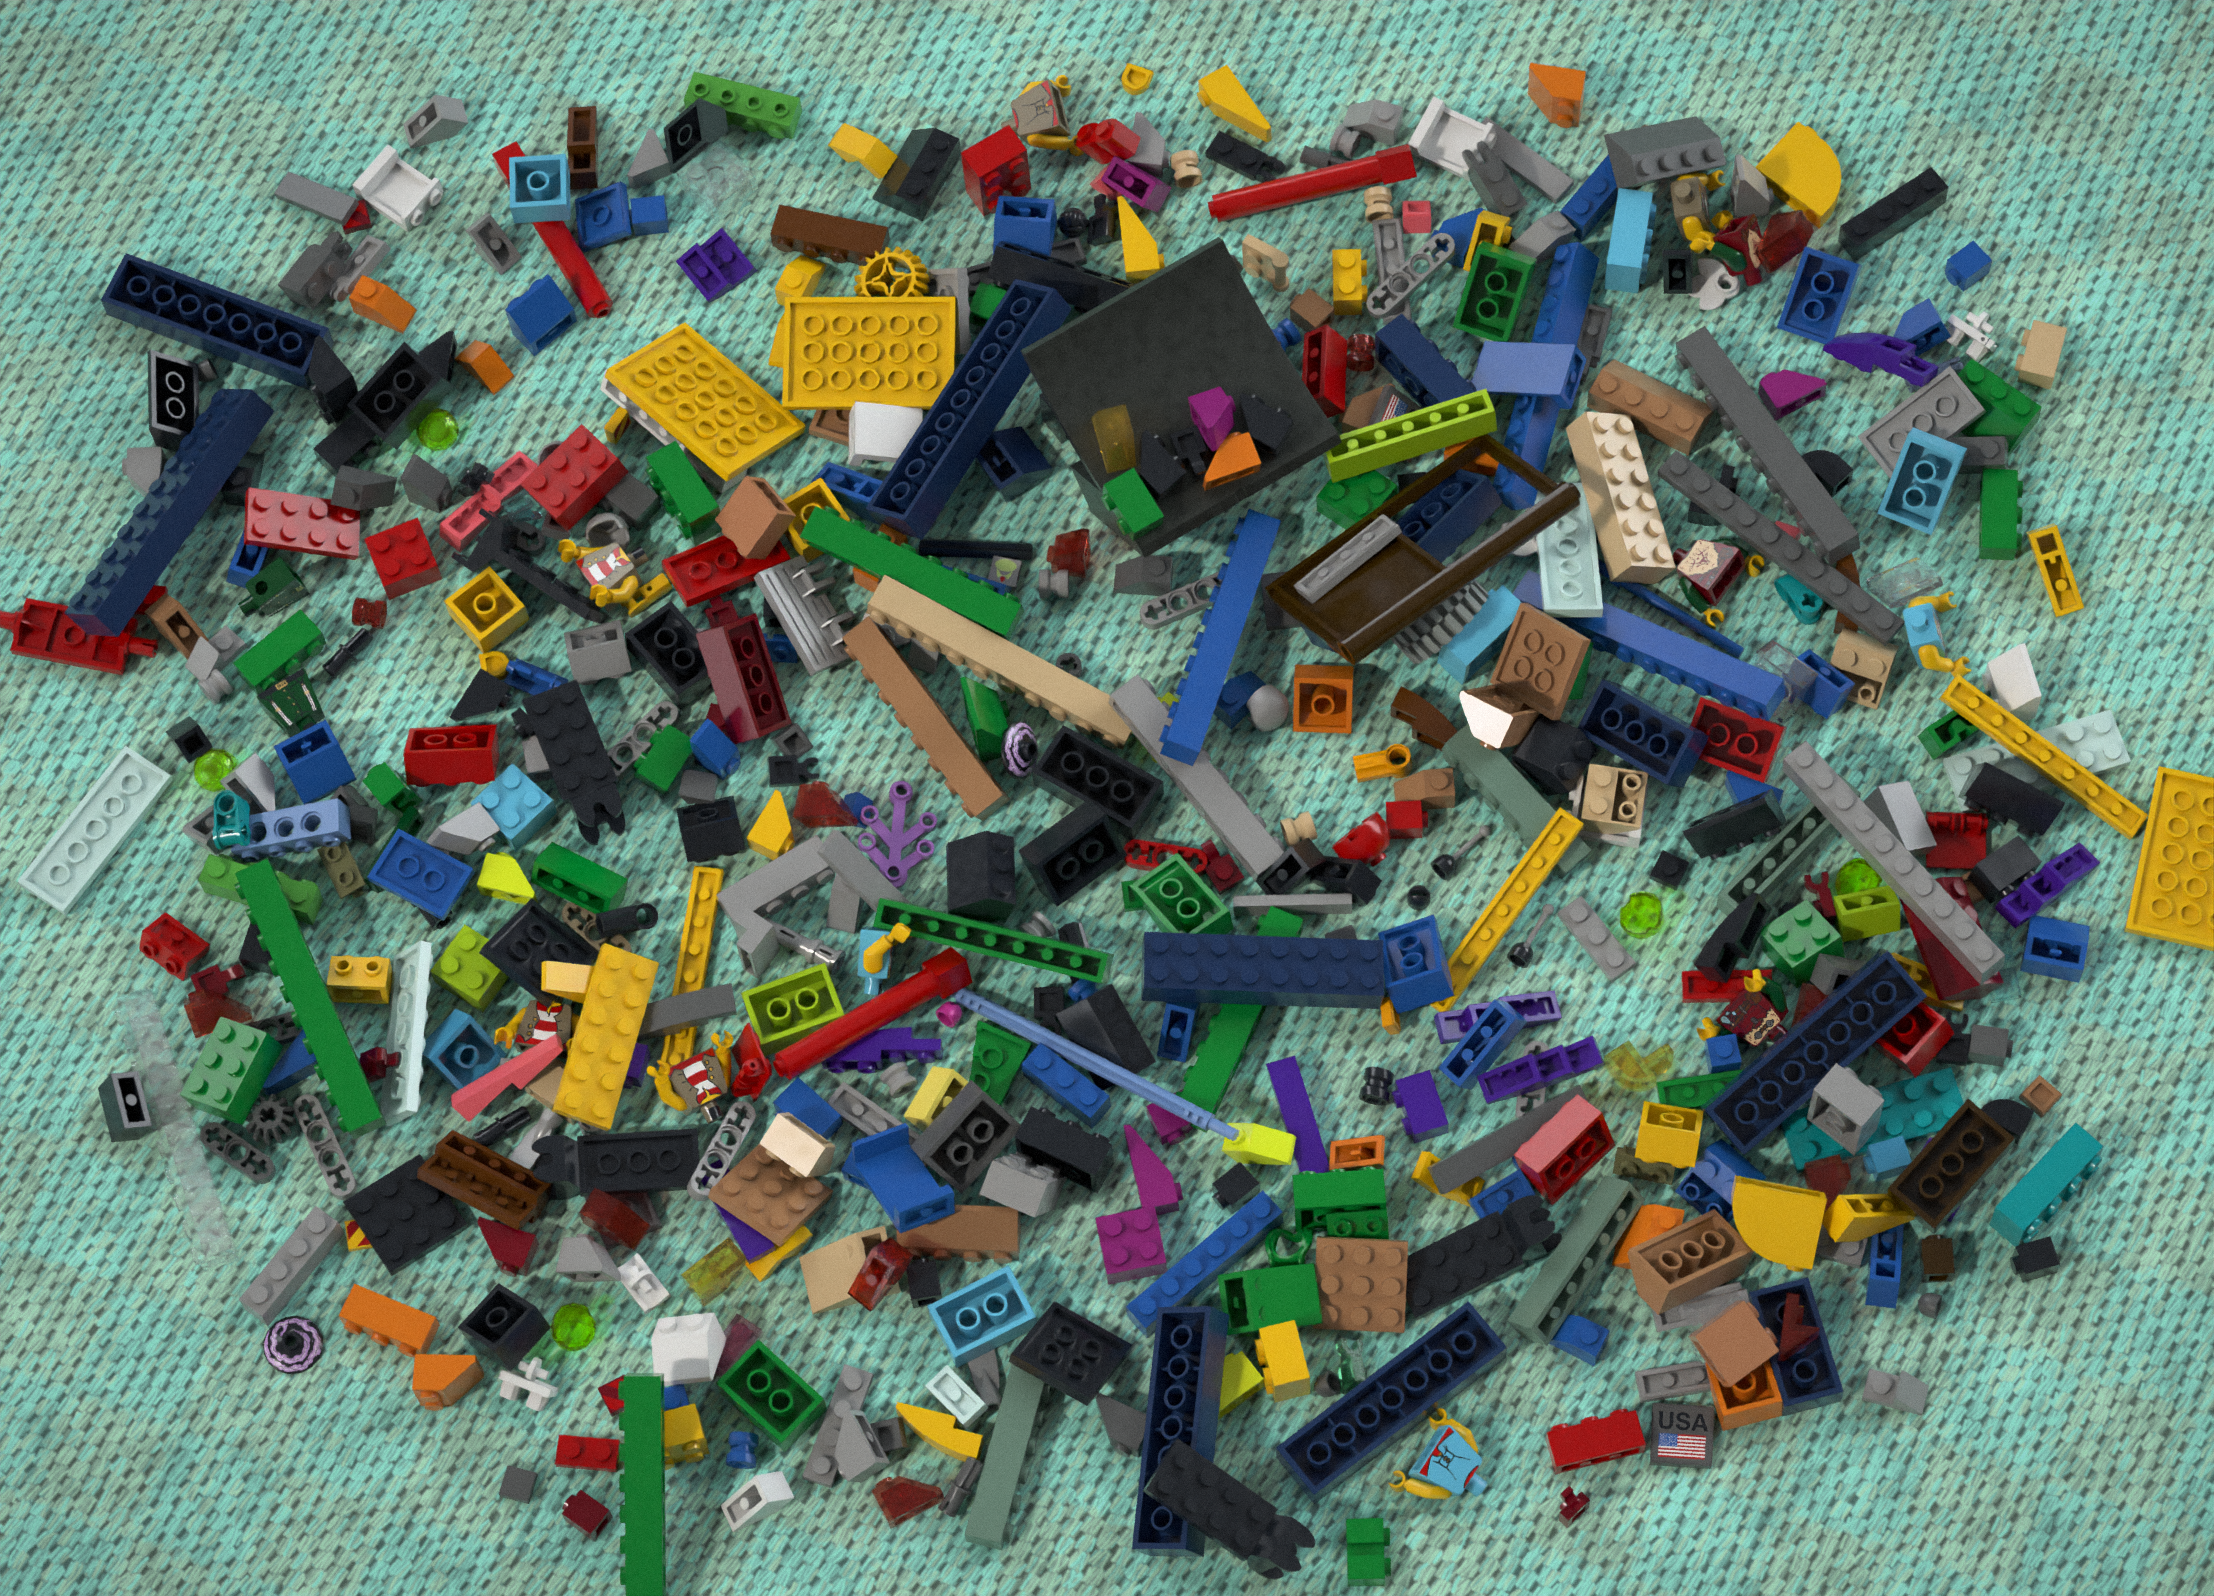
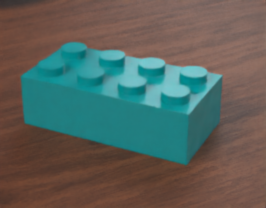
M2075 1123L1998 1203L1989 1225L2014 1247L2021 1245L2023 1242H2031L2039 1233L2037 1229L2043 1221L2048 1224L2059 1212L2057 1208L2063 1200L2068 1203L2079 1191L2077 1187L2083 1179L2088 1182L2099 1169L2097 1166L2103 1159L2100 1155L2104 1146L2079 1124Z

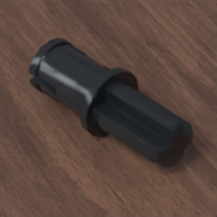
M361 628L345 645H339L340 649L322 665L323 669L336 679L352 661H357L356 656L372 641L373 636L365 628Z
M521 1106L501 1119L495 1118L496 1121L473 1134L477 1143L488 1148L504 1137L508 1139V1134L527 1124L532 1118L527 1108Z

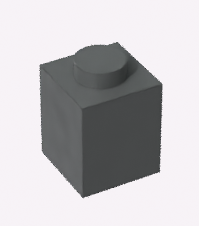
M1973 1024L1970 1032L1967 1062L2003 1067L2005 1058H2011L2013 1040H2008L2009 1029Z

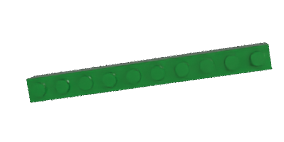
M266 858L236 872L235 875L239 883L234 884L240 899H246L250 908L245 910L252 926L258 925L261 934L257 935V939L263 951L269 950L272 960L268 961V964L275 978L281 977L284 985L279 987L285 1002H291L295 1009L291 1013L292 1019L298 1029L303 1028L306 1037L302 1039L308 1054L314 1053L318 1063L313 1065L320 1081L326 1080L329 1089L325 1091V1094L331 1106L338 1107L341 1115L336 1118L342 1132H349L353 1139H357L387 1125L273 865Z

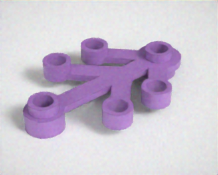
M897 781L890 787L889 800L894 804L891 832L878 818L879 813L876 807L871 805L865 806L860 815L862 823L869 825L889 848V858L887 859L875 846L876 839L871 833L861 834L857 843L859 850L867 853L880 868L879 871L896 889L905 884L908 870L923 859L932 857L934 844L927 839L921 840L917 844L916 851L900 861L901 850L925 832L933 831L937 823V818L933 813L925 812L920 816L917 824L903 833L905 808L910 803L913 795L911 785L905 781ZM898 788H903L906 790L907 793L905 795H899L896 792V790ZM866 812H872L875 817L873 819H867L864 816V814ZM930 819L932 820L933 824L930 826H926L923 823V820ZM868 839L872 842V845L864 846L861 841ZM927 846L930 848V852L923 853L920 847ZM896 870L899 875L891 877L888 871Z

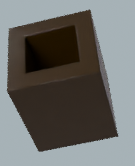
M1929 1235L1926 1239H1921L1919 1245L1921 1282H1952L1955 1274L1952 1238H1944L1943 1235Z

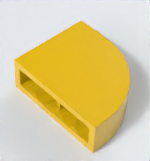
M1797 122L1755 168L1766 178L1767 188H1772L1774 196L1820 229L1830 218L1837 205L1841 186V169L1835 153L1818 136L1817 132L1813 128L1805 127L1800 122Z
M1735 1175L1731 1193L1732 1211L1736 1227L1746 1244L1760 1256L1770 1261L1784 1264L1789 1270L1803 1272L1804 1268L1812 1270L1827 1201L1825 1192Z

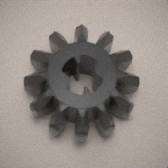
M271 1094L268 1101L263 1096H259L260 1104H253L252 1112L246 1118V1121L249 1122L246 1129L248 1133H254L253 1138L256 1142L264 1139L265 1144L270 1146L273 1138H275L278 1143L282 1144L283 1139L281 1135L291 1136L292 1131L289 1127L296 1125V1120L292 1117L295 1114L294 1108L288 1106L286 1098L277 1100L275 1094ZM268 1117L270 1119L276 1118L273 1122L271 1120L265 1121Z

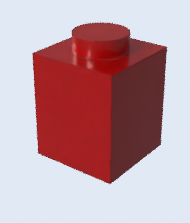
M1421 800L1386 802V825L1389 828L1391 839L1422 838L1423 828H1428L1427 810L1422 811Z

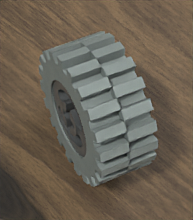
M1476 580L1472 581L1396 635L1391 641L1413 664L1427 660L1433 653L1436 654L1440 651L1443 645H1447L1452 641V638L1457 633L1459 634L1467 623L1473 620L1474 615L1481 610V605L1487 600V591Z

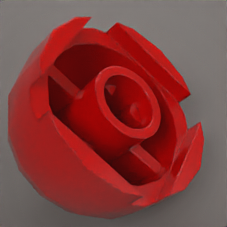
M1376 811L1363 820L1356 828L1345 834L1331 848L1339 858L1361 860L1365 865L1370 863L1374 867L1387 857L1384 851L1390 845V831L1385 821Z

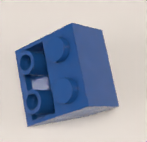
M999 196L994 218L993 255L996 245L1000 241H1004L1051 256L1057 225L1055 199Z
M549 274L542 279L534 281L527 292L521 297L514 298L505 309L512 334L534 356L577 321L574 308Z
M326 720L273 746L304 805L336 791L340 785H347L357 780Z
M2035 915L2029 919L2020 971L2079 983L2084 970L2090 926Z
M1721 1138L1705 1148L1696 1161L1695 1168L1692 1167L1675 1192L1702 1215L1715 1209L1729 1223L1734 1218L1731 1193L1735 1175L1765 1181L1767 1177Z

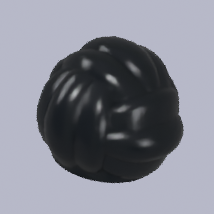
M1078 208L1066 209L1057 220L1060 232L1069 238L1081 236L1089 225L1086 214Z

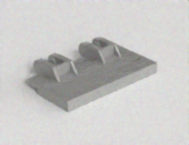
M803 555L763 570L753 578L810 676H813L850 659L844 650L846 646H843L845 642L842 637L851 630L843 633L840 626L849 623L856 616L853 611L836 616L837 613L825 593L817 597L814 596V594L833 586L836 582L833 577H829L814 583L811 577L823 572L827 566L823 561L807 567L808 563Z

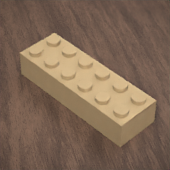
M1586 411L1567 426L1566 431L1610 581L1656 584L1676 569L1631 416Z

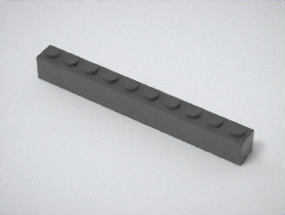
M1704 326L1676 342L1677 355H1675V360L1683 371L1687 369L1690 373V380L1695 389L1704 392L1707 405L1713 412L1717 410L1720 414V421L1725 430L1734 433L1739 449L1743 453L1748 452L1753 468L1758 474L1763 473L1767 478L1766 484L1772 494L1778 493L1781 497V504L1785 512L1789 516L1792 514L1795 516L1797 526L1804 537L1809 536L1813 541L1812 546L1816 554L1820 558L1825 557L1828 563L1832 565L1860 548L1858 532L1707 328Z

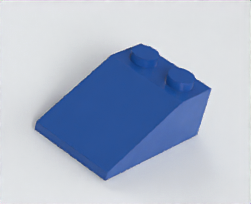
M1805 247L1777 328L1822 344H1827L1833 340L1851 298L1862 265L1811 247Z
M1434 914L1378 933L1379 940H1383L1385 987L1397 1014L1454 996L1451 974Z

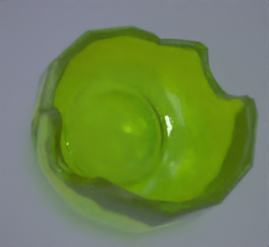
M435 408L416 428V435L421 445L432 451H443L455 443L459 435V427L453 414L447 410Z
M211 748L198 757L194 763L195 781L204 790L211 792L225 790L226 788L220 780L239 764V761L227 750Z
M1854 858L1846 862L1838 871L1835 879L1836 894L1839 896L1878 888L1882 878L1865 859Z
M1647 891L1634 892L1629 895L1627 904L1620 908V926L1628 936L1640 940L1656 935L1664 924L1662 903L1653 893Z
M572 1302L563 1305L553 1315L550 1324V1332L555 1343L561 1349L569 1352L585 1349L595 1337L596 1321L590 1314L589 1308L582 1304Z

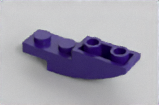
M1864 332L1839 335L1823 346L1824 352L1833 355L1837 360L1856 366L1860 371L1871 374L1878 368H1883L1885 372L1895 374L1906 379L1910 384L1920 387L1934 379L1939 368L1915 356L1916 345L1888 335Z
M912 1027L890 1028L871 1033L821 1063L823 1069H828L831 1073L857 1070L859 1073L872 1074L875 1073V1070H883V1059H888L892 1063L905 1062L906 1059H918L920 1063H934L935 1060H942L943 1046L941 1039H914Z

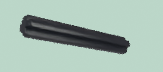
M920 539L919 554L921 556L993 559V556L1014 560H1031L1033 546L1031 543Z

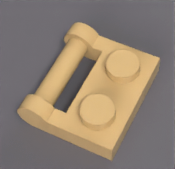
M1247 234L1242 242L1243 268H1245V271L1252 277H1262L1271 282L1274 290L1277 292L1286 291L1289 288V279L1286 276V268L1289 265L1287 254Z

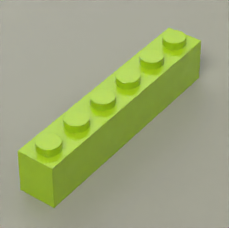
M1486 389L1341 434L1339 437L1342 443L1323 453L1324 462L1333 483L1497 431L1495 409Z

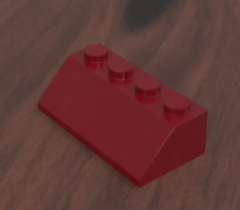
M756 613L696 633L699 649L702 652L708 676L711 679L717 698V704L720 707L726 731L733 744L760 738L792 724Z
M1940 877L1935 879L1983 931L1963 878ZM1899 897L1939 1001L1981 999L2004 983L1998 971L1980 985Z

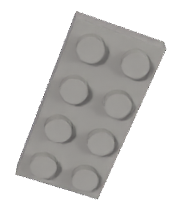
M1949 366L1861 433L1858 438L1891 479L1907 435L1913 427L1947 440V437L1956 436L1985 414L1986 411L1952 367Z

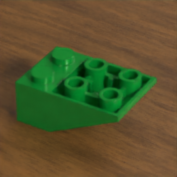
M1315 1263L1253 1269L1218 1275L1222 1312L1229 1315L1227 1336L1240 1338L1258 1335L1260 1328L1295 1320L1297 1328L1323 1324Z

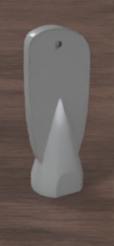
M545 1108L539 1122L524 1136L509 1159L532 1171L542 1156L532 1151V1144L542 1137L553 1135L554 1130L564 1120L556 1113Z
M993 1349L968 1362L975 1388L981 1400L989 1407L985 1412L999 1409L1002 1400L999 1394L1000 1383L997 1359Z

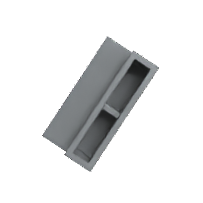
M1909 780L1878 786L1863 801L1913 856L1929 854L1937 846Z
M743 906L733 918L738 937L736 945L743 969L758 979L778 954L780 948L774 925L746 906Z

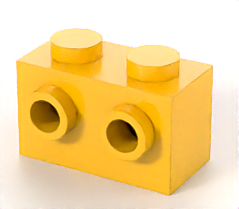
M1483 210L1478 215L1463 270L1470 271L1477 246L1483 241L1503 247L1504 243L1508 244L1513 227L1509 226V217Z
M1361 249L1332 250L1334 315H1362V302H1367V285H1362L1361 277H1367V259L1361 260Z
M331 956L326 987L332 1001L389 1004L393 973L390 958L380 956Z

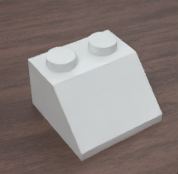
M2024 643L1989 661L1985 674H1982L1984 688L1986 691L1991 692L1993 700L2021 721L2036 717L2041 700L2040 689Z
M715 1313L658 1319L651 1339L654 1373H664V1386L713 1380L726 1342V1337Z

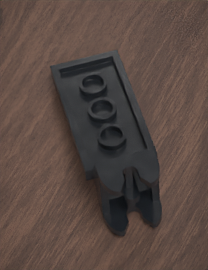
M483 508L480 509L478 513L491 521L482 537L478 535L476 539L478 544L469 557L454 552L451 556L453 559L478 574L489 566L495 572L505 566L582 618L599 624L604 623L608 614L601 610L602 607L596 605L595 599L591 600L589 596L586 597L580 594V590L567 581L563 582L556 578L557 574L550 569L533 563L534 559L522 551H516L518 534L516 526L490 510L488 512Z
M577 679L523 699V706L563 804L570 803L582 837L589 844L598 845L600 838L598 826L605 823L609 825L612 832L621 836L625 831L626 823L621 798L616 788L619 782Z
M697 1128L577 1136V1141L566 1135H551L542 1137L532 1144V1151L543 1155L534 1166L536 1168L533 1170L534 1177L541 1182L553 1183L548 1200L570 1199L578 1192H580V1197L687 1190L688 1182L699 1164Z
M1535 1195L1522 1197L1508 1204L1501 1215L1497 1210L1408 1255L1406 1300L1416 1320L1526 1266L1524 1260H1538L1555 1251L1562 1240L1561 1233H1553L1555 1222L1547 1221L1551 1215L1550 1211L1540 1208L1544 1202L1543 1199Z
M1179 1439L1173 1441L1143 1490L1144 1493L1241 1561L1247 1560L1249 1568L1267 1579L1276 1580L1283 1577L1282 1570L1296 1572L1302 1568L1298 1557L1295 1556L1297 1554L1296 1544L1301 1548L1315 1547L1314 1536L1303 1524L1292 1517L1275 1514L1278 1510L1276 1507Z

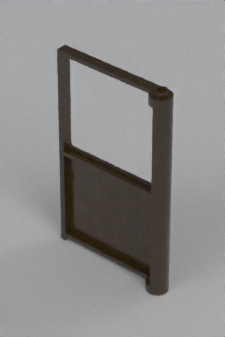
M1490 435L1478 436L1264 589L1270 600L1348 662L1356 665L1578 507L1581 494L1573 483L1567 484L1562 481L1557 484ZM1482 453L1488 454L1546 496L1448 567L1400 533L1313 604L1300 595L1294 587L1298 581L1379 516L1384 514L1390 519Z

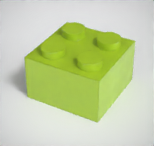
M464 924L430 972L437 985L483 1013L509 976L479 953L489 939Z

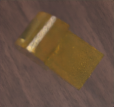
M1628 1040L1604 1056V1068L1622 1088L1633 1092L1648 1091L1656 1086L1657 1077L1654 1074L1661 1075L1671 1068L1674 1051L1666 1043L1642 1059Z

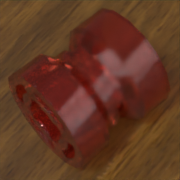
M1366 334L1349 336L1347 339V349L1350 353L1347 355L1346 367L1352 371L1359 372L1372 370L1374 368L1372 352L1375 350V338Z
M356 597L352 609V624L355 626L368 624L372 628L383 629L387 616V602L381 600L369 602L366 598Z

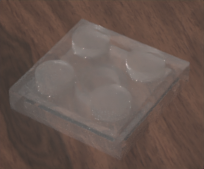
M1918 557L1865 579L1869 591L1890 608L1902 607L1909 600L1918 596L1929 595L1935 589L1943 586L1941 576Z

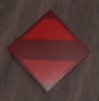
M365 199L358 201L359 205L345 226L342 225L345 235L372 228Z
M625 1374L598 1387V1391L611 1417L624 1411V1400H619L618 1387L619 1381H624Z

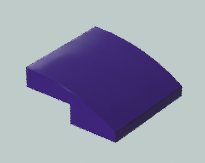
M720 228L701 246L698 243L693 245L676 260L677 264L709 303L720 298L758 271L723 228Z

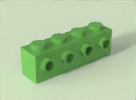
M695 71L684 97L685 109L698 98H701L725 109L728 126L733 124L741 126L749 132H765L777 139H783L784 137L793 138L802 113L799 97Z
M209 854L198 881L205 893L248 905L246 899H240L234 884L239 883L235 873L254 863L247 862L244 865L237 863L235 859L228 855L219 854V856ZM275 871L297 921L313 925L324 900L317 885L306 879L296 881L290 879L283 872Z

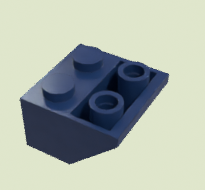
M1022 426L993 431L975 458L977 464L1006 503L1053 471L1051 465Z

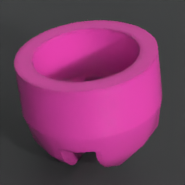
M948 1001L937 1009L936 1016L944 1025L953 1028L962 1017V1009L958 1004Z

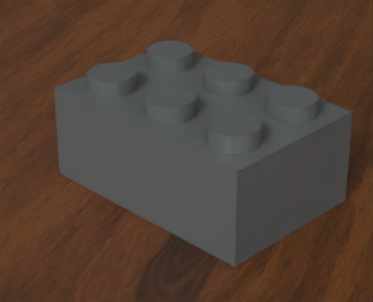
M970 1080L910 1147L924 1162L962 1194L1011 1141L1021 1125L977 1084Z

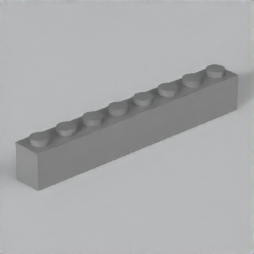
M1137 674L1110 695V706L1256 882L1284 853L1285 847L1278 837L1270 836L1265 829L1267 826L1264 820L1257 813L1252 814L1247 808L1248 802L1239 791H1233L1228 785L1230 781L1227 775L1220 768L1217 770L1209 762L1211 760L1210 755L1203 747H1201L1193 766L1160 754L1163 743L1159 741L1164 725L1170 726L1172 719L1167 718L1170 706L1165 701L1161 703L1154 695L1156 691L1147 679L1142 680Z

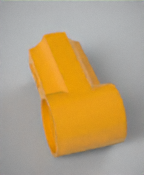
M1393 744L1383 751L1353 756L1358 783L1390 776L1404 778L1412 771L1411 753L1402 744ZM1397 757L1405 759V762L1401 765L1391 763Z

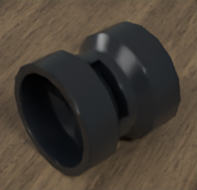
M1365 1068L1363 1079L1366 1083L1360 1089L1359 1099L1368 1104L1387 1105L1390 1096L1388 1087L1393 1083L1394 1074L1384 1068Z

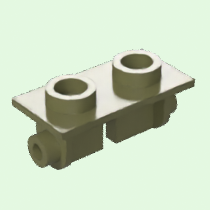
M341 842L336 847L322 846L317 849L340 899L348 895H352L353 898L363 895L362 889L366 883L347 843Z
M1624 1145L1623 1148L1617 1147L1613 1174L1672 1185L1675 1167L1670 1163H1646L1640 1158H1635L1636 1148L1628 1147L1627 1145Z

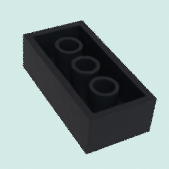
M1064 725L1032 771L1035 786L1074 808L1079 807L1089 799L1106 813L1114 830L1130 840L1135 839L1164 795L1163 781Z

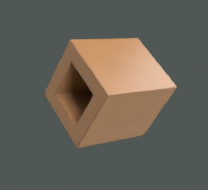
M1308 288L1302 295H1296L1291 301L1290 320L1304 331L1310 332L1324 325L1329 326L1335 320L1334 307Z

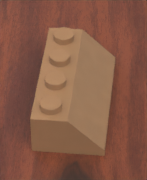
M1615 359L1601 369L1588 391L1587 407L1600 413L1630 415L1635 430L1688 456L1714 413L1706 403Z
M1495 685L1463 690L1459 695L1472 735L1481 740L1480 745L1496 751L1497 748L1504 749L1505 747L1519 745L1538 715L1541 714Z
M955 1205L954 1214L901 1234L897 1230L898 1254L910 1260L921 1259V1256H934L933 1258L939 1261H949L952 1257H961L967 1262H980L984 1258L994 1259V1262L1001 1264L1011 1263L1012 1260H1019L1021 1237L1019 1211L1011 1207Z
M1715 1209L1632 1247L1627 1252L1638 1295L1657 1315L1743 1275L1754 1253L1741 1235Z

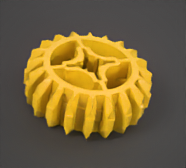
M896 246L893 252L890 248L885 247L884 254L881 255L875 250L876 257L872 260L866 257L867 265L859 266L858 270L861 274L854 276L857 283L854 286V291L857 294L856 297H873L876 294L887 297H924L922 294L929 293L927 283L930 282V277L926 274L927 267L921 263L922 260L919 256H913V253L908 249L903 252L898 246ZM895 267L908 269L911 273L897 272Z

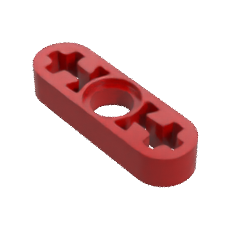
M1140 839L1130 840L1124 846V850L1127 853L1124 861L1129 867L1134 869L1152 871L1160 865L1157 857L1163 852H1168L1172 855L1176 853L1183 855L1182 858L1186 863L1192 862L1193 858H1198L1200 864L1193 871L1199 877L1205 874V868L1208 866L1206 854L1196 848ZM1135 848H1139L1141 854H1143L1139 855L1138 860L1132 859V854H1130L1134 853ZM1149 850H1154L1152 853V863L1148 862Z

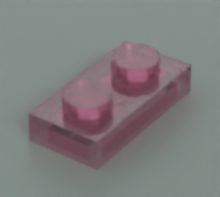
M736 1314L724 1330L726 1342L715 1373L722 1377L758 1340L763 1333L762 1329L741 1315Z

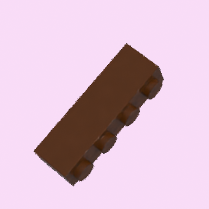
M780 204L770 233L773 247L780 251L791 252L793 250L802 252L812 258L822 256L830 258L836 263L851 262L859 266L867 265L866 257L871 258V260L875 258V250L880 255L884 254L885 247H888L890 241L889 230L886 226Z

